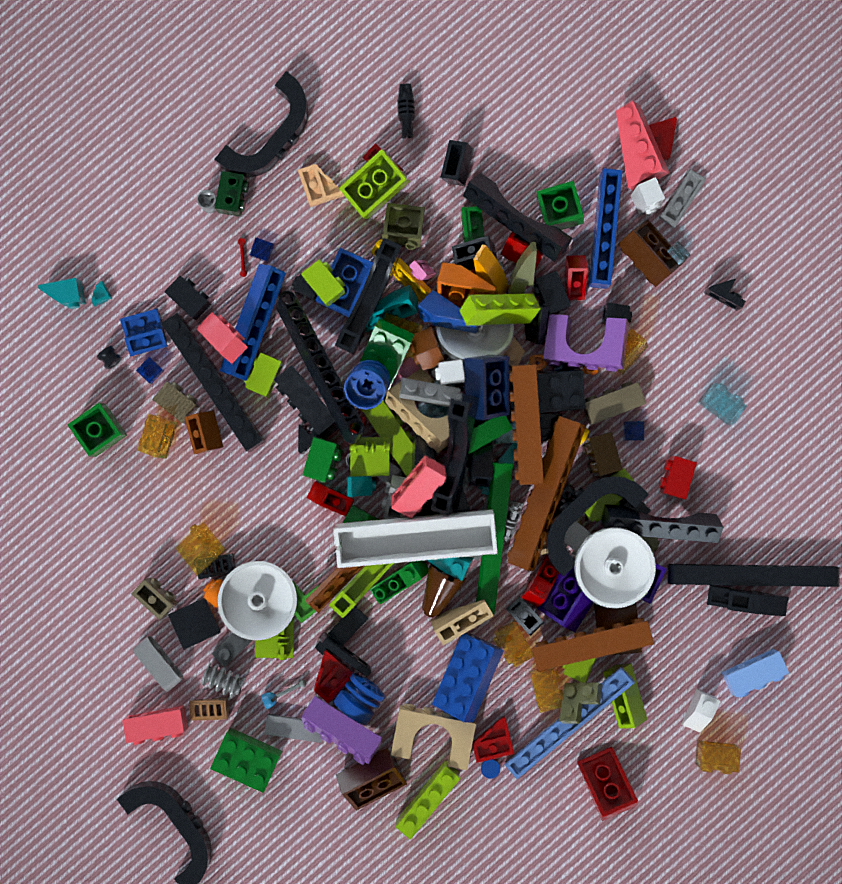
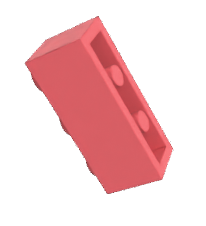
M211 312L196 328L231 364L248 348L243 342L245 338L222 315L217 317Z
M425 455L391 496V508L412 519L416 513L421 511L427 499L430 500L438 486L444 484L446 480L445 466Z
M184 705L129 715L122 720L126 743L133 742V745L142 744L147 739L159 741L164 739V736L169 735L172 738L179 737L188 729Z

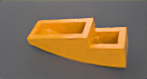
M482 244L473 259L476 275L496 287V294H505L509 288L506 275L493 253L486 245Z

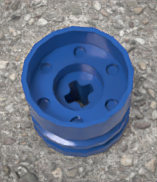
M361 361L355 365L345 381L344 392L346 398L357 408L365 410L375 408L381 404L390 387L389 371L378 361Z
M353 673L350 677L351 681H347L345 684L350 692L341 690L335 698L334 704L352 720L359 724L367 725L374 715L373 710L369 706L379 708V701L383 702L386 696L371 680Z

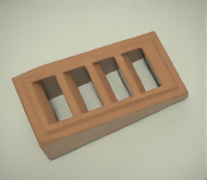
M228 697L189 701L191 721L228 719L230 716ZM217 704L221 706V713H218ZM195 705H199V715H196ZM203 705H206L207 714L203 715ZM210 705H213L214 714H211Z

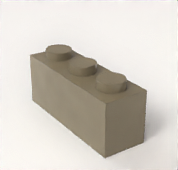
M632 381L621 384V389L615 391L614 388L603 391L604 395L597 398L596 395L585 398V409L583 410L589 425H593L647 403L639 383L632 384Z

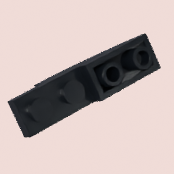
M709 585L707 605L753 614L786 616L789 597Z

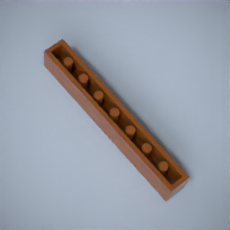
M560 416L554 423L552 438L549 439L546 455L542 458L544 484H534L533 491L528 496V505L526 511L521 515L522 522L520 528L515 532V542L508 552L509 558L507 563L526 571H535L545 543L548 526L554 518L586 425Z

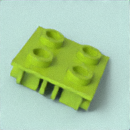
M361 437L357 443L350 444V476H389V437Z
M294 619L279 634L268 639L255 640V658H279V660L294 658Z

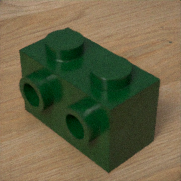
M221 171L215 209L218 213L241 217V212H244L246 206L244 195L248 193L249 182L243 174Z

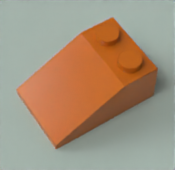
M442 262L437 280L438 293L461 308L469 295L496 294V287L463 266Z

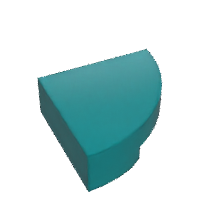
M100 281L95 286L92 296V303L95 307L112 299L104 281Z

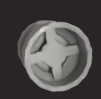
M210 190L201 191L197 195L198 205L206 213L216 212L215 204L217 197Z

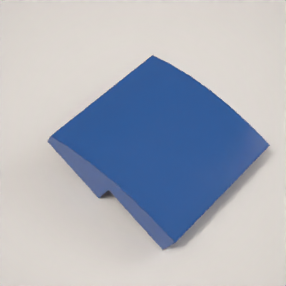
M158 308L120 318L130 357L168 346Z

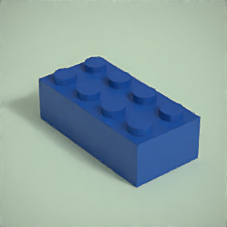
M462 634L432 705L462 722H474L504 650L473 634Z

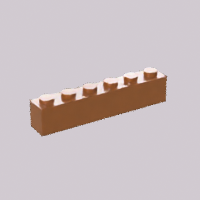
M536 364L512 366V370H509V382H513L514 390H510V401L514 402L515 410H511L512 422L516 421V429H512L513 441H517V449H514V461H518L519 468L515 469V480H519L520 485L544 484Z
M639 618L632 620L631 625L625 626L624 622L613 624V629L605 630V627L593 629L594 633L588 635L583 631L575 633V638L571 639L562 636L555 638L554 643L548 644L547 640L537 642V647L532 648L537 671L654 645L649 621Z

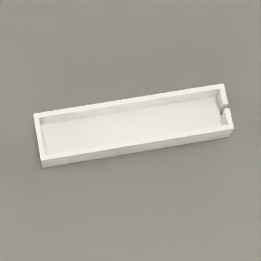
M493 509L452 513L449 516L437 514L415 516L412 519L404 517L336 524L333 529L335 547L338 546L336 549L338 568L497 554Z

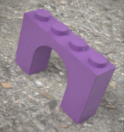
M549 314L543 357L549 366L560 367V365H567V367L574 369L579 368V366H586L590 370H598V367L613 372L624 368L629 328L627 319L607 318L604 340L601 346L592 353L578 354L572 351L569 345L572 323L568 315Z

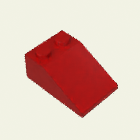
M612 746L577 761L602 821L638 806V799Z

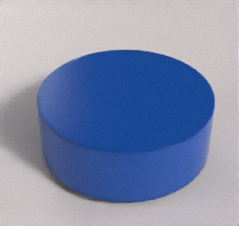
M496 759L481 763L483 776L493 779L499 775L500 765Z

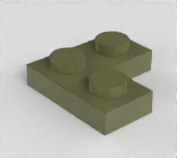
M599 682L565 683L559 721L564 724H580L583 704H600L603 685Z

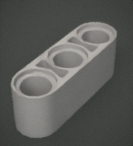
M151 636L146 637L133 648L134 654L165 691L169 692L184 679L180 670Z

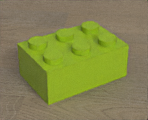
M381 149L339 189L364 219H369L403 189L410 180L389 154Z

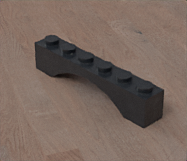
M480 173L468 182L463 197L528 244L536 242L537 250L555 262L566 252L573 239L571 236L558 227L537 222L519 212L503 197L497 184L484 174Z
M383 238L361 294L335 343L337 348L355 355L403 251L401 245Z
M459 393L450 399L447 416L449 442L444 463L446 480L434 492L431 505L432 511L449 516L458 510L479 398Z
M605 504L601 518L604 529L623 528L642 537L719 543L724 528L717 514L698 512L688 517L664 518L644 514L626 506Z

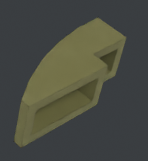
M531 242L517 261L509 281L508 294H524L525 286H533L537 255L536 242Z

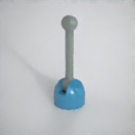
M300 680L298 684L276 695L272 692L262 694L261 699L265 708L273 707L278 697L299 687H305L307 682Z

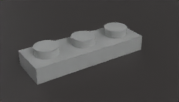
M402 378L399 398L449 407L451 397L459 394L460 388Z

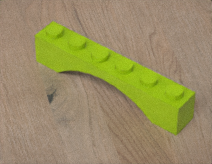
M394 563L365 565L332 600L329 606L344 618Z

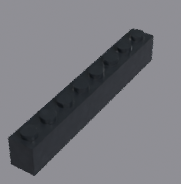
M176 313L162 322V326L246 452H251L266 442L183 316Z

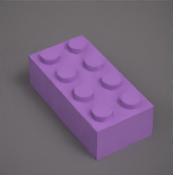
M315 696L302 715V722L307 731L311 733L316 731L321 735L320 738L329 744L332 741L338 746L337 749L344 754L351 753L354 755L353 759L362 765L364 763L369 765L381 744L382 737Z

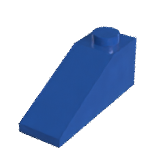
M434 290L418 304L419 317L424 322H429L437 327L475 334L478 332V325H466L459 311L461 308Z

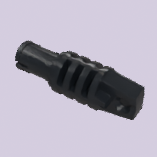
M400 84L397 99L398 119L401 122L402 138L406 139L408 135L409 139L414 137L412 123L415 119L414 97L411 84Z

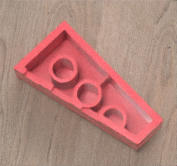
M631 101L616 110L628 188L634 191L638 184L655 177L658 180L669 174V170L641 106Z

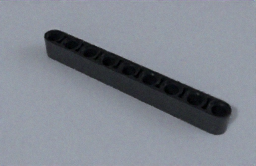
M283 291L278 299L277 311L341 435L346 442L355 444L360 440L364 432V424L354 405L346 398L344 386L296 295L291 291Z
M668 564L667 584L839 587L840 567Z

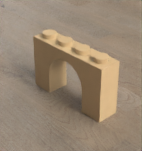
M422 368L407 377L408 379L434 383V379L423 371ZM399 382L387 391L385 400L387 406L394 410L402 421L407 422L414 432L427 442L429 447L434 448L439 453L448 446L449 442L447 416L430 418L423 415L416 408L415 403L417 401L399 398L401 382Z
M405 703L404 706L400 705L391 756L410 759L413 740L417 731L425 725L437 724L444 727L452 739L448 767L468 770L476 727L475 720L474 722H462L444 711L442 713L434 712V709L429 707L418 709L415 708V705Z

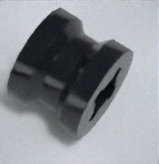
M113 346L106 347L97 355L98 360L103 361L104 367L107 370L113 368L122 360V357L115 353Z

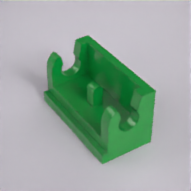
M477 206L461 207L464 243L484 237L482 210Z

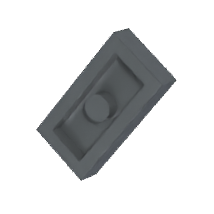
M232 633L212 655L223 667H226L253 640L245 639Z

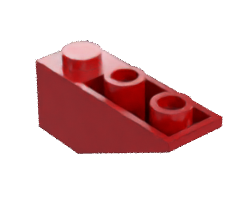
M547 554L521 598L535 607H539L546 600L559 575Z

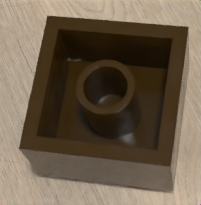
M612 432L587 438L584 441L582 449L585 455L588 454L590 462H587L589 472L593 473L594 476H602L623 470Z

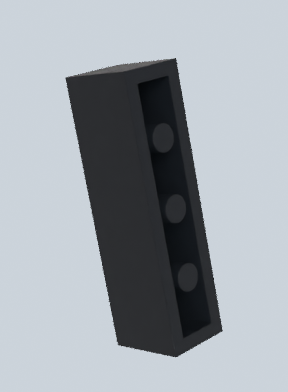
M292 365L274 379L278 384L276 389L282 396L286 394L289 397L287 400L288 404L293 409L297 408L300 411L298 416L304 423H310L311 427L309 429L316 438L320 436L325 440L338 429L328 408Z

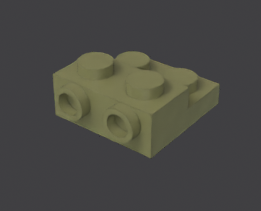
M387 203L382 240L386 238L405 246L409 250H414L416 247L420 248L425 207Z

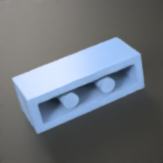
M771 649L721 673L730 693L735 697L741 698L747 696L751 690H759L766 687L767 683L771 681L777 682L784 679V676L789 674V671L780 652Z

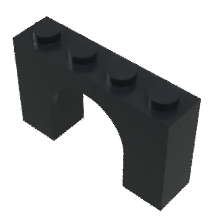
M414 433L412 470L425 455L434 460V456L438 453L434 448L429 447L427 442L416 433ZM493 441L468 454L470 485L490 486L493 479Z

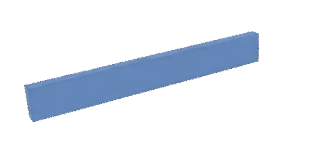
M621 666L600 683L603 685L600 704H583L580 724H564L558 718L507 760L504 765L516 779H519L635 683L634 679Z

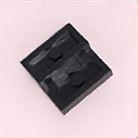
M205 598L168 614L183 650L221 633Z

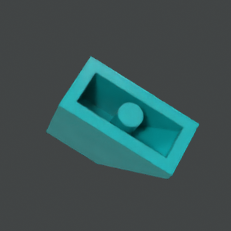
M77 278L38 285L41 291L68 307V309L79 308L81 304H86L82 281Z
M373 476L347 477V497L371 496L373 491H376L377 483Z

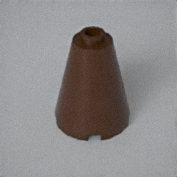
M430 563L422 603L424 614L432 618L439 616L464 584L466 578L461 581L444 573Z

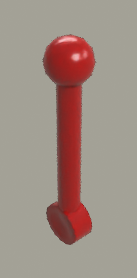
M239 238L238 244L240 245L241 253L240 276L246 277L247 271L245 270L244 257L246 241L244 238Z

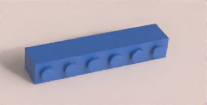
M603 168L599 175L588 287L608 289L611 286L623 170Z
M258 265L235 327L245 338L243 342L248 348L232 364L224 358L220 372L247 381L285 278V272L271 265Z

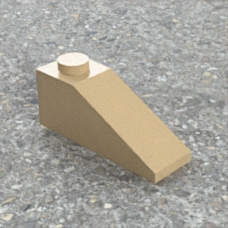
M485 600L447 610L431 619L430 622L444 646L494 615Z

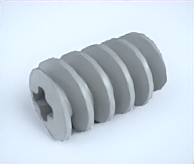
M210 662L204 672L201 684L204 686L209 682L208 687L210 689L216 685V692L223 688L222 694L225 696L230 692L229 697L232 699L236 695L238 696L246 677L239 681V674L233 678L231 670L225 674V667L218 671V664L212 668Z

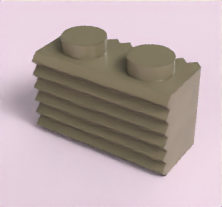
M166 381L152 400L181 423L186 424L184 417L193 415L200 407L196 404L198 400L189 393L186 396L181 392L183 388L173 381L171 384Z

